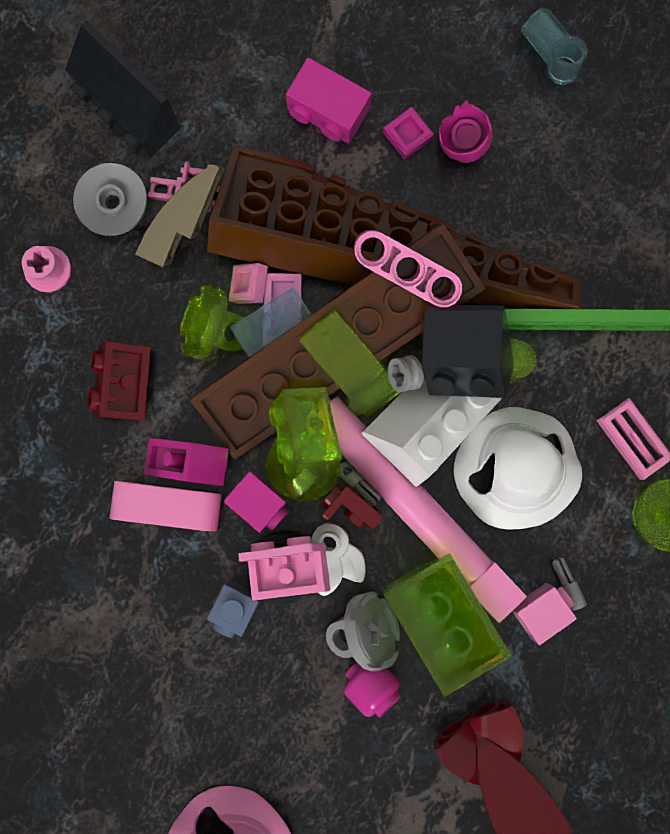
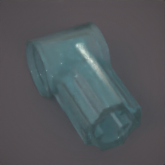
M549 8L539 9L523 24L521 32L548 65L547 73L550 79L560 85L572 83L578 77L585 61L587 46L579 37L570 36ZM561 58L570 59L573 63L564 62Z

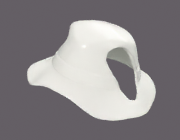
M507 407L485 416L461 442L454 462V479L463 500L483 522L500 529H525L548 522L570 504L581 486L582 467L568 431L558 420L541 412L521 407ZM556 434L561 443L562 454L551 442L543 437ZM494 453L493 484L490 492L482 494L470 484L469 476L480 471Z

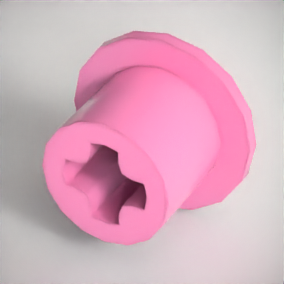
M34 246L28 249L22 257V267L27 282L40 292L51 293L61 289L66 285L71 276L72 267L69 258L62 250L56 247Z

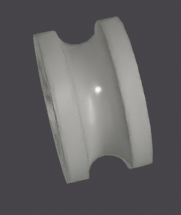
M410 355L405 356L403 359L394 358L390 361L388 377L395 391L406 392L408 389L416 390L421 387L424 375L421 363L417 357Z

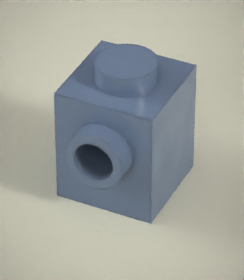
M228 580L224 584L207 620L214 623L212 628L226 637L233 638L235 634L242 637L260 600L252 601L251 590Z

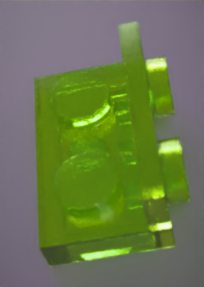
M326 387L283 389L271 404L269 417L271 425L276 427L279 440L277 443V457L279 462L284 464L285 474L293 475L300 468L338 464L342 460V455Z

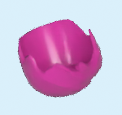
M467 100L461 106H455L453 115L447 116L441 121L439 141L441 148L450 159L461 163L474 162L484 156L490 148L493 128L489 117L480 108L469 104Z

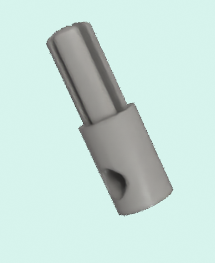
M347 461L337 468L336 474L372 506L376 505V501H380V495L365 482V479Z
M555 559L552 565L562 584L560 587L566 591L574 603L571 610L575 611L587 605L577 581L573 579L565 559Z

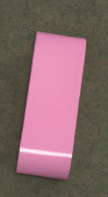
M366 230L356 238L354 253L358 262L364 267L433 305L449 307L459 300L462 293V283L453 272L379 231ZM370 237L379 238L383 244L382 254L373 260L366 259L361 254L362 243ZM405 257H412L417 262L416 273L407 279L400 278L396 272L398 262ZM440 277H448L451 281L450 292L444 297L433 296V282Z
M114 481L109 519L215 532L218 529L222 494Z

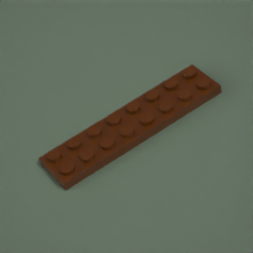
M443 223L408 246V248L441 265L459 277L462 283V293L459 300L453 305H463L486 289ZM412 257L401 259L396 267L397 275L404 279L414 276L417 271V262ZM372 271L201 390L190 401L225 448L229 449L228 452L235 460L424 331L425 308L427 305L433 304ZM440 277L433 282V296L444 297L450 292L451 281L448 277Z

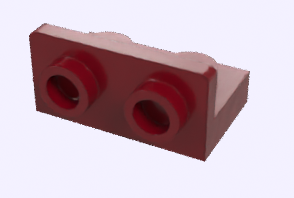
M106 341L98 346V350H93L91 372H96L95 387L89 388L87 398L88 409H93L92 418L144 421L151 347Z
M349 484L344 489L337 485L321 503L326 508L321 517L326 521L331 518L342 504L347 507L344 515L361 529L365 524L374 529L383 518L382 511L375 505L372 506Z

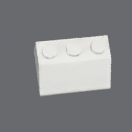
M423 376V383L419 389H408L406 392H402L362 432V435L417 487L440 467L502 398L429 395L425 377Z

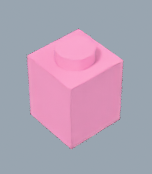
M544 583L527 595L512 611L529 637L538 645H541L577 619L570 609L574 606V603L562 587L556 589L548 583Z

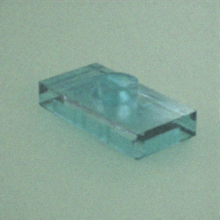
M293 287L233 324L230 328L250 358L311 313Z

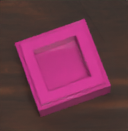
M410 107L383 128V134L404 160L431 141L434 136L433 132L413 107Z

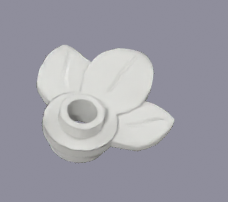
M327 522L318 526L311 538V543H324L325 537H332L336 541L335 547L331 548L325 545L331 591L318 592L322 596L332 593L340 584L342 577L354 582H363L366 572L365 559L362 552L349 543L347 531L341 525L334 522Z

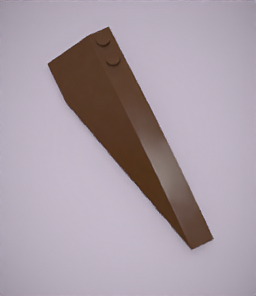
M237 145L233 146L209 220L207 252L353 285L372 272V270L358 262L354 253V243L360 233L366 230H376L408 247L443 223L486 288L466 303L505 305V307L526 309L580 308V279L538 261H534L532 264L524 262L516 255L517 252L503 247L502 251H498L482 244V237L470 232L467 237L451 230L452 224L398 201L391 205L384 202L379 197V193L366 188L364 192L346 186V179L332 174L330 178L315 172L316 166L307 162ZM370 237L361 245V254L366 259L373 260L382 254L383 244L379 238Z

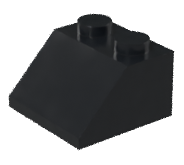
M505 305L426 306L422 369L429 395L506 397L514 369V361Z

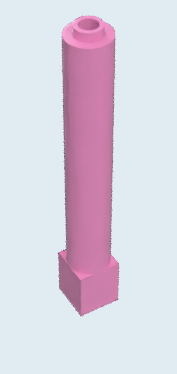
M338 396L333 400L326 397L311 410L315 414L311 422L462 583L465 589L492 618L500 623L527 597L421 484L417 487L413 485L362 435V432L367 427Z

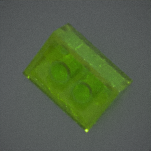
M450 553L411 570L381 588L383 595L444 697L511 657L510 652Z

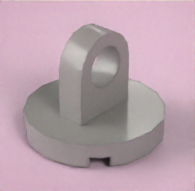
M373 591L353 596L347 604L345 615L330 624L326 632L327 644L336 655L342 658L354 657L355 661L363 669L372 672L384 670L394 664L399 654V650H395V641L400 640L397 617L391 605L385 598L379 599L377 597L378 593ZM340 629L344 630L347 643L342 640Z

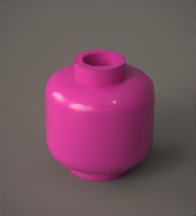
M356 662L345 674L349 681L345 685L344 693L366 717L376 714L381 718L401 697L397 692L400 687V681L388 668L372 672L363 669Z

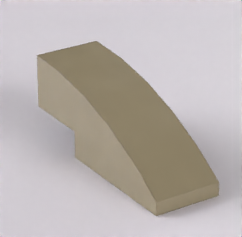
M212 164L191 178L174 193L158 212L145 232L135 255L161 267L170 265L182 236L190 239L198 237L226 168Z

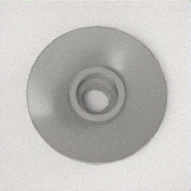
M104 163L89 169L82 175L74 190L73 204L79 220L89 230L104 236H116L130 231L140 222L147 207V192L142 180L133 170L117 163ZM119 199V205L116 208H108L110 200Z

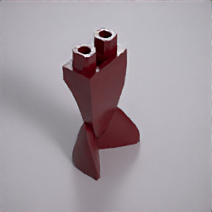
M504 699L495 700L476 708L448 725L434 739L435 752L444 766L462 780L479 785L488 817L496 834L573 833V830L551 796L536 777L520 762L523 752V729L519 716L509 701Z

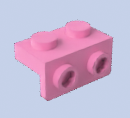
M310 536L287 539V547L275 548L274 541L251 544V552L238 554L239 562L248 561L252 601L331 591L325 543H311Z

